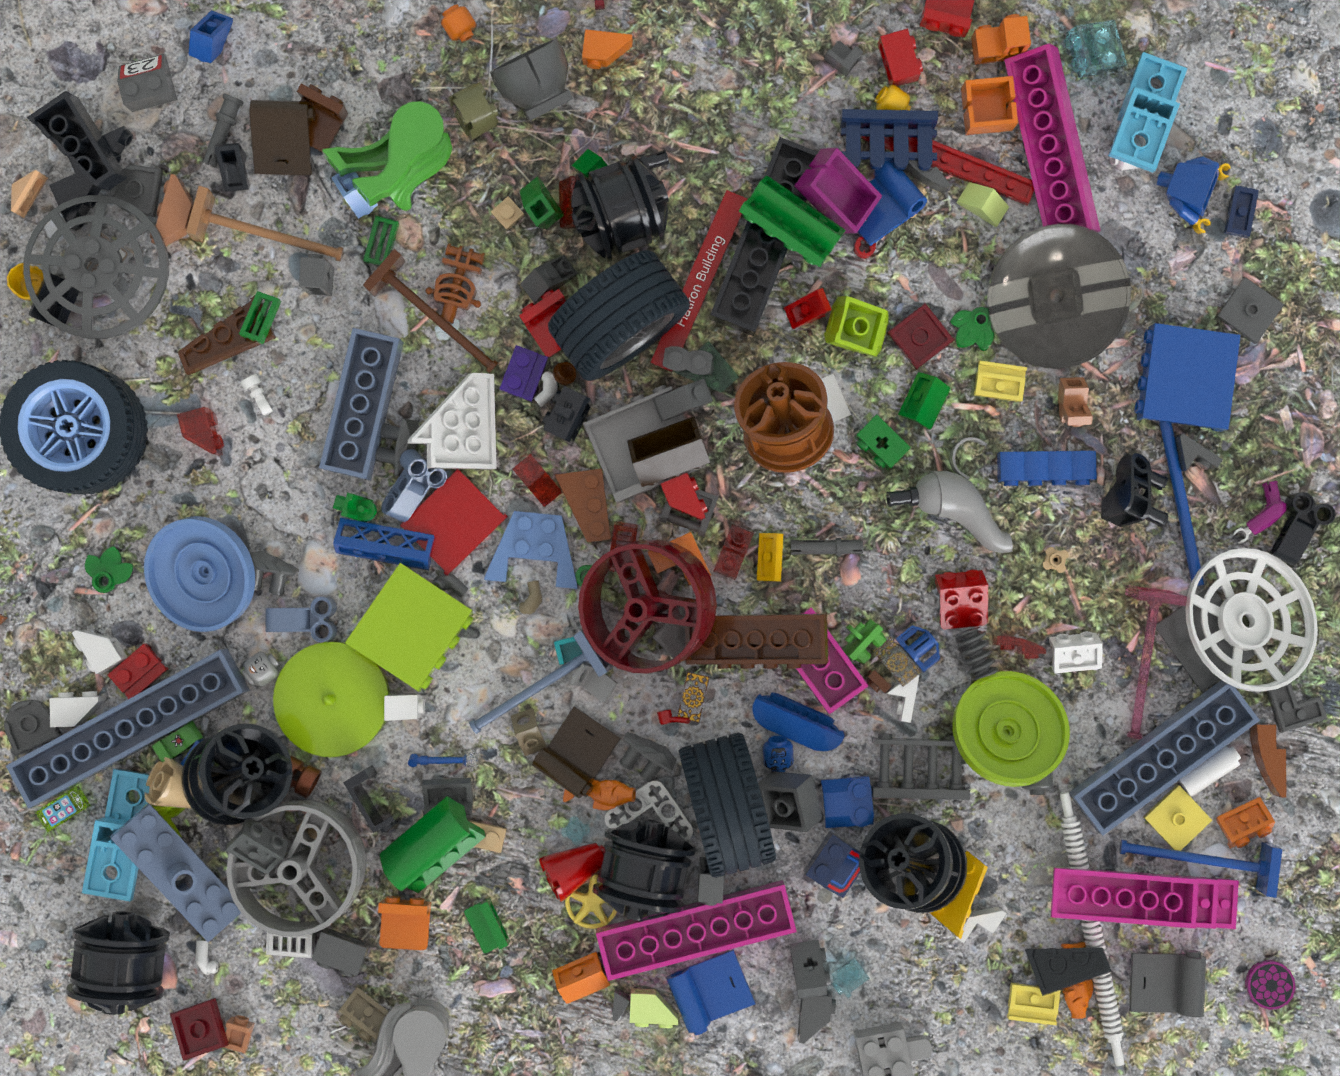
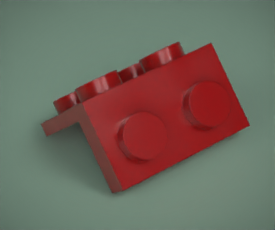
M926 0L919 26L930 31H940L951 36L965 38L970 29L972 21L970 17L975 0Z
M553 289L542 295L540 302L535 305L534 303L528 304L521 310L522 314L519 315L547 357H552L562 350L548 330V323L551 317L566 302L559 289L555 292Z
M972 569L966 572H945L935 575V584L939 593L940 626L942 629L984 626L988 623V583L982 570Z

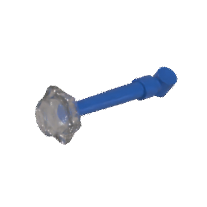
M469 748L463 757H419L417 754H411L408 765L416 767L417 764L463 763L469 772H473L474 767H478L479 755L474 753L473 748Z

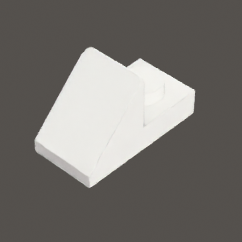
M919 675L904 686L899 682L886 692V694L902 696V700L897 702L895 712L896 715H899L898 720L911 723Z

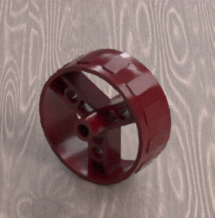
M643 539L623 544L601 556L584 577L578 603L580 624L586 639L594 651L606 662L618 669L631 673L645 674L664 669L667 670L688 659V657L700 649L711 633L717 608L715 588L710 574L702 562L684 547L660 539ZM641 549L660 553L671 559L681 568L691 583L696 599L668 595L665 591L658 590ZM614 564L628 601L624 607V615L610 633L602 616L600 600L605 576ZM631 567L635 568L636 577L631 574ZM640 581L646 594L640 595L637 582ZM680 606H682L685 609V616H682L680 614ZM669 608L668 614H664L663 612ZM654 621L695 628L684 650L673 659L664 661L648 660L637 657L631 652ZM625 629L629 631L630 639L625 636Z

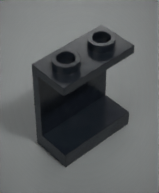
M372 765L343 783L372 832L374 833L380 829L383 833L398 823L397 818L402 814L399 810L384 820L380 816L361 784L377 774Z

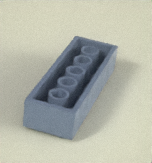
M352 328L319 466L320 469L371 481L376 462V451L381 441V427L386 420L404 342L400 338Z

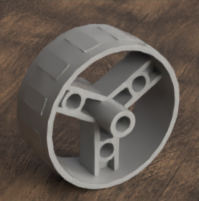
M304 799L281 802L269 813L252 818L254 821L261 823L272 813L285 810L307 812L289 853L285 854L284 859L280 862L277 874L274 873V867L267 875L261 876L257 873L255 867L231 853L228 855L226 869L228 888L241 914L256 927L268 933L285 937H299L312 934L335 922L350 908L357 898L366 872L365 847L360 833L352 821L340 810L327 803ZM331 825L338 830L346 842L352 861L351 886L343 903L316 867L318 853ZM308 828L316 830V839L308 835ZM302 843L311 847V850H301L298 852ZM307 874L315 884L312 889H309L301 880ZM275 883L292 885L316 920L311 922H293L270 913L256 900L249 886ZM315 891L321 892L323 894V902L317 901L315 899Z

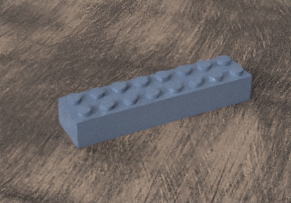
M1220 680L1069 791V794L1094 829L1104 836L1258 723L1260 719L1236 687Z

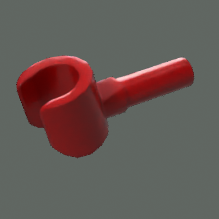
M671 709L657 712L661 725L676 722L690 723V718L672 717Z

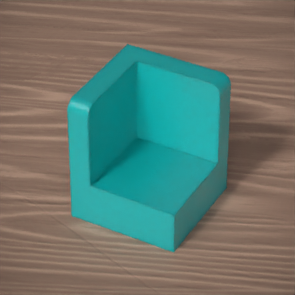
M574 637L554 641L559 665L565 664L582 654V649Z

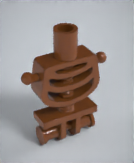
M448 243L445 255L455 256L456 258L451 260L443 257L442 263L443 265L457 268L455 269V274L445 273L439 275L435 281V289L427 287L425 292L428 295L434 294V300L437 303L444 304L441 316L447 322L453 324L458 308L469 310L471 305H474L476 308L481 306L479 300H474L477 293L475 285L467 277H464V273L469 271L481 275L482 269L471 265V263L474 261L483 265L485 253L474 252L472 248L469 249V252H465L464 246L460 245L458 248ZM462 256L467 257L465 263L461 262ZM453 279L452 284H442L446 280ZM463 282L470 286V292L461 286ZM443 290H450L449 293H448V292H441V291H443ZM459 292L465 294L467 296V300L459 296Z

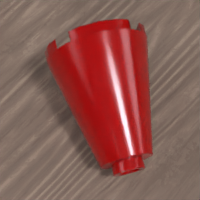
M595 842L539 858L542 871H545L547 881L560 902L568 898L601 869L605 852L603 845L598 846Z

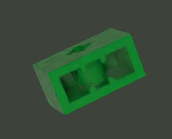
M877 414L854 436L857 439L855 442L857 446L864 452L869 451L874 456L873 461L881 469L884 467L888 470L892 468L911 448ZM875 439L879 441L881 439H884L885 448L881 447L880 449H878L876 447L878 442Z

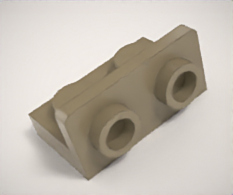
M356 987L339 1009L337 1015L340 1016L338 1020L348 1028L352 1026L358 1030L357 1035L367 1043L370 1041L375 1043L383 1018L389 1011Z

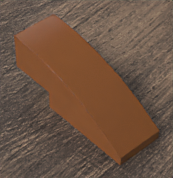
M1256 723L1249 728L1257 767L1272 794L1286 798V749L1276 747L1275 724Z

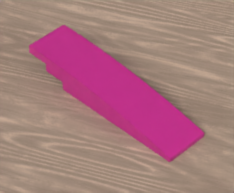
M1054 868L1050 917L1194 929L1196 927L1236 929L1239 881L1235 879Z

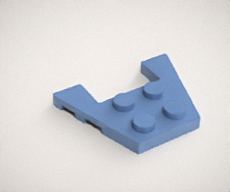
M514 511L484 580L507 582L508 563L511 557L558 562L556 587L577 589L578 584L562 516Z

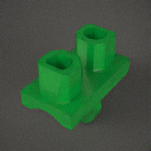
M348 492L346 497L340 495L335 497L333 509L342 511L340 516L367 523L377 513V507L372 499Z

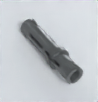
M836 538V540H791L790 542L791 555L836 554V556H841V554H863V539L841 540V538Z

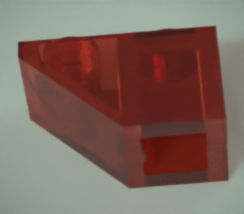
M202 407L177 414L183 438L213 455H223L222 448H224V443L221 435L217 434L215 426L218 425V420L214 411L211 412V409Z

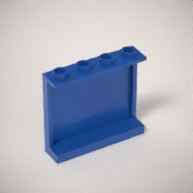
M1158 323L1149 326L1144 333L1143 341L1146 343V350L1143 352L1140 362L1141 367H1143V374L1139 377L1137 385L1138 390H1140V397L1136 400L1134 408L1137 420L1147 419L1212 428V431L1219 432L1228 430L1241 335Z

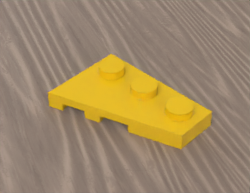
M968 851L965 852L967 875L960 893L946 907L930 912L932 916L960 939L964 932L963 927L966 919L971 914L972 910L970 908L975 895H978L988 868Z

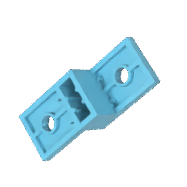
M1145 52L1140 55L1117 118L1120 121V125L1108 154L1109 157L1152 173L1156 171L1180 106L1176 99L1188 68ZM1158 78L1162 83V87L1159 89L1153 88L1150 83L1151 79ZM1136 135L1143 136L1146 140L1145 146H1137L1134 142V137Z
M119 768L113 769L105 817L95 820L82 889L83 894L129 902L133 900L139 868L112 841L110 836L148 804L145 800V793L149 794L150 787L146 786L149 774ZM131 790H136L140 795L137 803L129 800L128 795ZM108 866H114L117 869V877L115 879L107 876L106 869Z

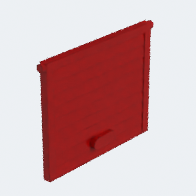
M457 469L441 487L436 489L414 511L409 520L401 523L400 526L404 530L434 535L435 539L430 557L445 571L444 574L448 575L508 516L505 513L502 514ZM416 541L424 550H426L428 541Z

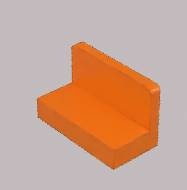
M597 952L552 970L557 990L566 1004L610 986Z

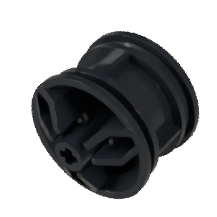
M634 153L628 155L627 165L624 160H620L600 169L589 171L588 179L584 178L581 172L576 173L571 204L573 224L577 234H581L583 240L607 262L612 260V250H614L616 255H620L635 248L651 244L652 236L658 243L664 241L668 216L667 202H669L665 186L662 181H659L656 174L637 158Z
M237 724L227 727L216 735H212L198 743L186 758L182 770V788L185 798L190 807L200 817L218 825H236L243 823L246 819L262 816L275 809L287 795L293 773L291 758L280 738L264 727L255 724ZM214 761L225 769L212 766V762ZM250 781L261 783V788L257 787Z
M900 813L880 820L867 833L860 849L859 868L862 880L868 891L881 903L911 912L930 913L946 907L958 896L967 875V858L960 840L950 829L940 823L915 814ZM938 853L939 858H931V856ZM891 868L896 870L892 873H889V869ZM931 878L934 881L930 884L927 879Z
M644 819L643 822L633 821L622 824L617 828L605 829L604 836L612 841H606L604 844V857L601 871L597 877L600 883L593 885V893L618 913L623 914L624 912L623 916L631 920L645 921L647 918L651 920L672 913L682 912L684 903L679 899L684 897L683 887L687 868L691 864V860L686 856H694L696 848L673 829L665 826V823L656 820Z
M128 911L112 912L111 922H108L109 915L101 916L75 927L72 932V937L76 941L73 947L71 983L67 985L66 994L72 999L82 1001L84 1005L94 1010L102 1011L104 1014L125 1013V1005H129L128 1011H132L157 1001L164 995V988L160 985L163 981L165 942L170 939V932L161 927L153 926L151 921Z

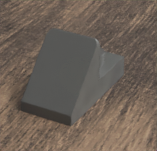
M1183 433L1175 436L1181 471L1188 470L1194 459L1196 460L1195 463L1205 470L1219 467L1223 459Z

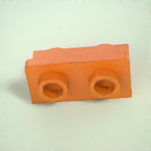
M1260 797L1216 817L1217 823L1228 839L1227 845L1229 848L1235 846L1242 848L1251 842L1250 839L1256 836L1263 838L1272 833L1271 829L1275 824L1274 818Z

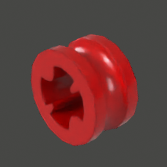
M861 236L854 244V252L859 258L866 259L873 255L876 243L869 247V252L865 253V250L861 252L859 250L861 247L860 242L865 241Z

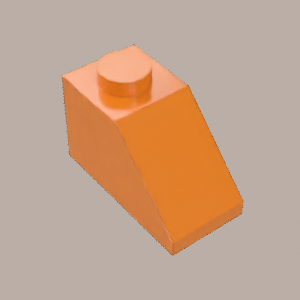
M585 29L582 52L583 65H587L591 69L609 66L632 48L633 35Z

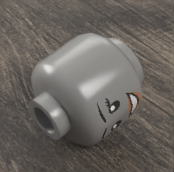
M260 651L244 662L242 673L252 686L263 687L278 676L276 667L280 664L272 653L267 656L264 652Z

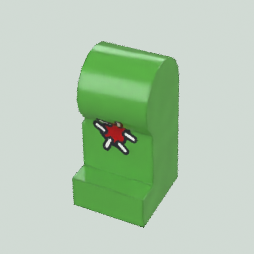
M192 721L152 745V748L161 762L165 761V757L174 760L191 748L196 740L203 739L204 737Z

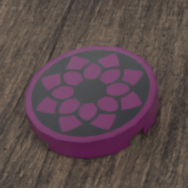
M1265 960L1253 965L1248 971L1245 980V987L1250 999L1258 1006L1269 1010L1280 1009L1287 1005L1293 998L1296 989L1295 978L1291 971L1280 962Z

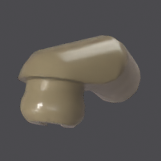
M539 580L527 582L529 596L524 602L519 604V610L522 614L530 615L534 613L542 603Z

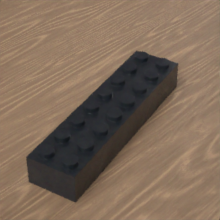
M780 137L765 176H769L806 202L807 199L798 191L795 184L806 169H812L809 165L818 154V151ZM746 222L710 314V320L751 336L755 335L788 250L781 240L767 235L763 228L756 223Z

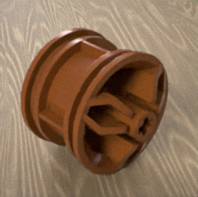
M792 362L772 363L755 370L740 385L734 401L736 419L743 430L744 443L749 455L763 468L781 473L806 469L818 462L827 453L834 438V422L827 408L828 397L825 385L821 378L810 368Z

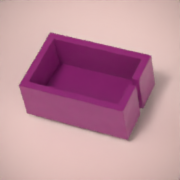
M838 148L820 149L809 165L812 169L805 170L795 184V187L819 212L846 230L844 233H857L882 198V195Z

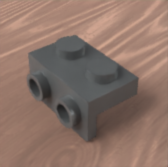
M471 778L423 780V816L447 796L465 807L466 816L472 815L474 801Z

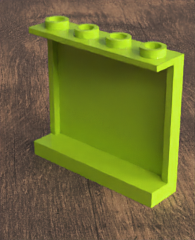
M399 563L345 643L420 692L421 689L426 690L432 682L431 674L435 668L440 670L447 658L444 655L448 649L453 650L460 640L458 634L463 628L467 630L474 619L471 616L473 611Z

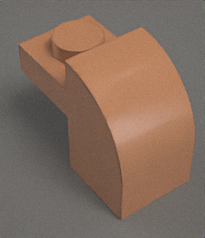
M1084 377L1060 378L1059 416L1061 423H1067L1068 426L1082 427L1083 425H1092L1093 416L1087 406L1089 387Z

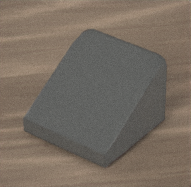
M617 987L614 990L612 1020L615 1022L618 1021L630 1003V996Z

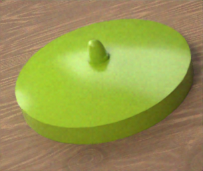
M323 642L302 649L285 664L275 683L273 707L281 730L294 745L313 755L339 757L363 748L378 735L386 722L384 721V696L390 694V689L385 673L379 665L344 642Z
M1000 671L976 680L960 697L953 714V736L962 758L978 775L999 785L1021 787L1044 779L1058 767L1068 749L1070 727L1062 703L1044 683L1024 673Z

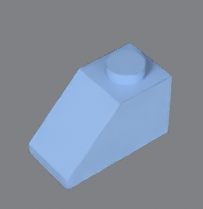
M356 172L342 177L336 174L332 177V180L358 219L363 215L370 214L378 206L376 203L370 207L353 187L352 179L359 178Z

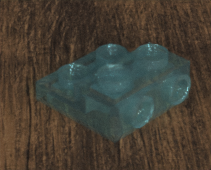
M1115 20L1076 25L1066 32L1065 46L1071 50L1073 57L1071 67L1074 72H1077L1078 78L1095 76L1103 71L1122 69L1127 66Z

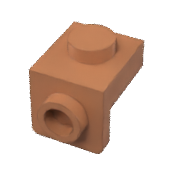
M232 1016L225 1025L227 1027L226 1036L229 1045L224 1048L246 1053L255 1023L250 1022L249 1018L245 1016Z

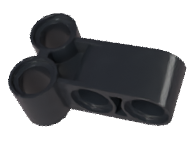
M1306 492L1292 493L1287 496L1285 503L1290 515L1271 549V555L1292 566L1296 565L1301 559L1318 525H1328L1334 521L1336 516L1335 510L1331 505L1314 504L1313 497ZM1298 497L1303 501L1301 509H1298L1296 506V499ZM1320 508L1324 512V518L1321 521L1317 517V511Z

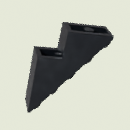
M125 126L102 135L118 163H120L121 153L125 146L127 147L133 139V134ZM71 160L70 163L75 174L49 185L58 206L74 198L98 195L102 189L95 186ZM97 202L80 203L64 209L61 213L65 222L67 223L77 217L86 216L90 208H93ZM85 223L74 226L71 229L77 231L81 229L85 225Z

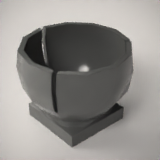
M558 39L537 46L490 72L493 83L503 98L524 108L522 111L530 121L573 99L570 91L565 89L569 65L564 48Z

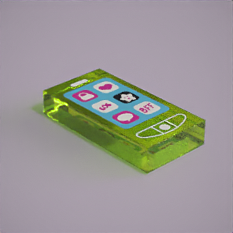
M76 786L35 813L48 833L91 805L80 787Z

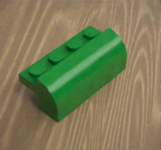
M767 175L759 182L750 198L739 209V212L743 214L747 221L758 224L767 235L778 238L787 249L797 251L806 262L821 267L846 231Z
M447 796L380 853L382 869L388 880L400 891L407 887L419 893L486 837L485 831L467 820L463 805Z

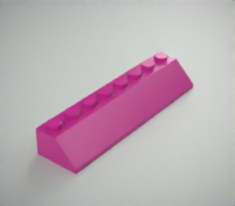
M1048 43L1005 59L1008 76H1013L1014 102H1016L1017 117L1042 225L1072 224L1085 227L1095 233L1100 232L1058 48Z

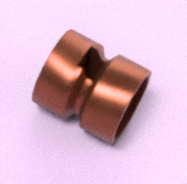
M290 756L293 772L290 788L293 787L296 794L307 799L319 781L322 771L312 765L306 767L304 766V761ZM300 771L301 774L299 775L297 781H294V777L296 776L297 772Z

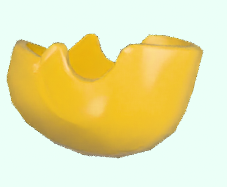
M19 263L10 269L7 275V286L18 298L32 301L25 284L24 263ZM30 265L31 283L37 295L44 279L43 271L37 266Z

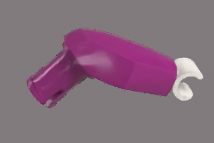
M1278 481L1262 484L1267 504L1256 516L1246 522L1248 527L1245 529L1239 528L1233 533L1232 537L1236 533L1244 535V539L1237 544H1243L1248 539L1249 534L1257 535L1269 528L1286 512L1287 506L1284 501H1281Z

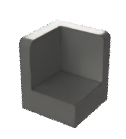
M838 41L831 50L829 49L826 52L824 60L846 77L861 59L863 51L857 46L851 50L841 41Z

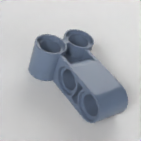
M413 449L406 450L401 454L400 464L404 470L381 506L382 513L401 522L409 520L430 487L439 488L447 480V474L443 468H427V459L425 460Z
M317 597L312 601L310 608H265V632H311L312 638L317 642L331 641L337 635V627L333 622L329 621V617L336 613L337 604L331 597ZM322 601H326L329 606L325 614L319 610V605ZM322 625H326L329 629V634L325 638L319 633Z

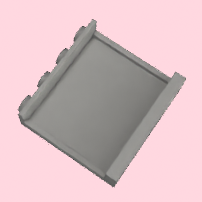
M665 385L653 389V394L644 397L641 394L630 399V404L622 406L621 403L608 408V413L601 416L600 413L592 414L586 418L587 422L583 423L617 504L661 486L660 483L675 478L669 477L655 485L642 487L632 465L627 440L685 420L683 415L661 422L653 399L673 391L672 386L668 388ZM691 469L689 471L683 472L682 474H690L699 469Z

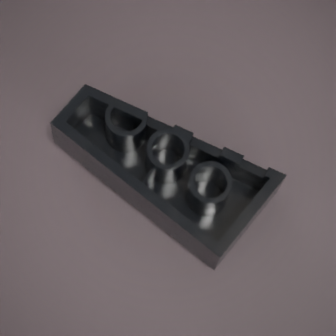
M64 91L27 117L95 186L109 191L127 179V176L79 97Z

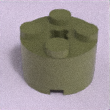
M480 82L477 84L473 83L448 97L450 106L455 105L457 108L454 115L465 134L467 136L470 135L471 140L497 127L499 123L497 119L498 111L492 102L488 104L485 98L487 95Z

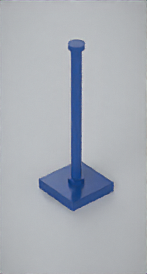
M1121 840L1119 853L1123 855L1133 853L1257 872L1256 890L1267 897L1277 898L1283 849L1272 843H1261L1260 859L1256 863L1127 843V840Z

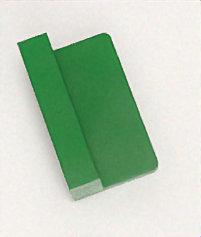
M918 372L898 415L931 430L950 391V387L935 376Z
M490 897L465 909L466 918L483 953H488L496 948L500 950L509 945L510 939Z

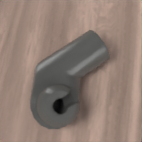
M453 574L439 575L432 582L433 585L441 590L452 589L460 597L468 591V588Z

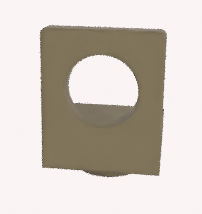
M533 708L511 715L515 736L525 756L539 752L543 747L547 746L538 727ZM530 717L528 723L524 725L518 724L521 718Z

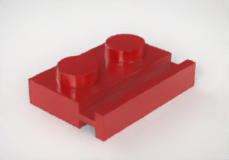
M145 643L112 670L108 677L128 697L127 699H130L146 690L169 669L164 666L160 658Z

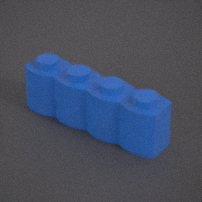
M1096 451L997 453L998 482H1004V486H1018V482H1028V486H1042V481H1051L1052 486H1064L1066 481H1075V485L1078 486L1090 485V481L1097 480Z

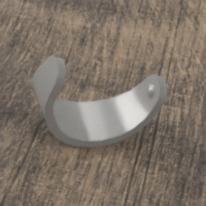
M968 437L957 442L949 454L952 470L968 480L970 477L958 469L955 462V454L963 442L971 441L985 447L987 446L986 442L974 437Z

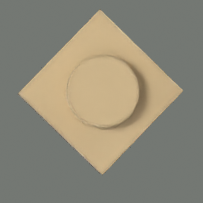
M509 196L491 211V214L507 231L525 216Z

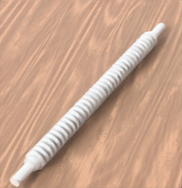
M1069 792L1059 793L1064 813L1061 827H1064L1062 832L1064 833V840H1066L1064 841L1065 846H1067L1066 852H1069L1067 857L1070 858L1068 860L1070 869H1088L1089 863H1087L1085 844H1083L1084 839L1081 838L1083 833L1079 832L1082 830L1081 826H1079L1080 820L1073 814ZM1082 920L1081 925L1083 926L1082 930L1084 932L1085 944L1087 945L1086 948L1102 947L1107 956L1104 937H1102L1101 921ZM1108 973L1094 978L1093 984L1094 988H1096L1095 993L1099 1013H1101L1100 1018L1102 1019L1104 1037L1111 1043L1115 1065L1122 1066L1125 1063L1120 1042L1124 1034L1117 1000L1115 999L1112 975Z

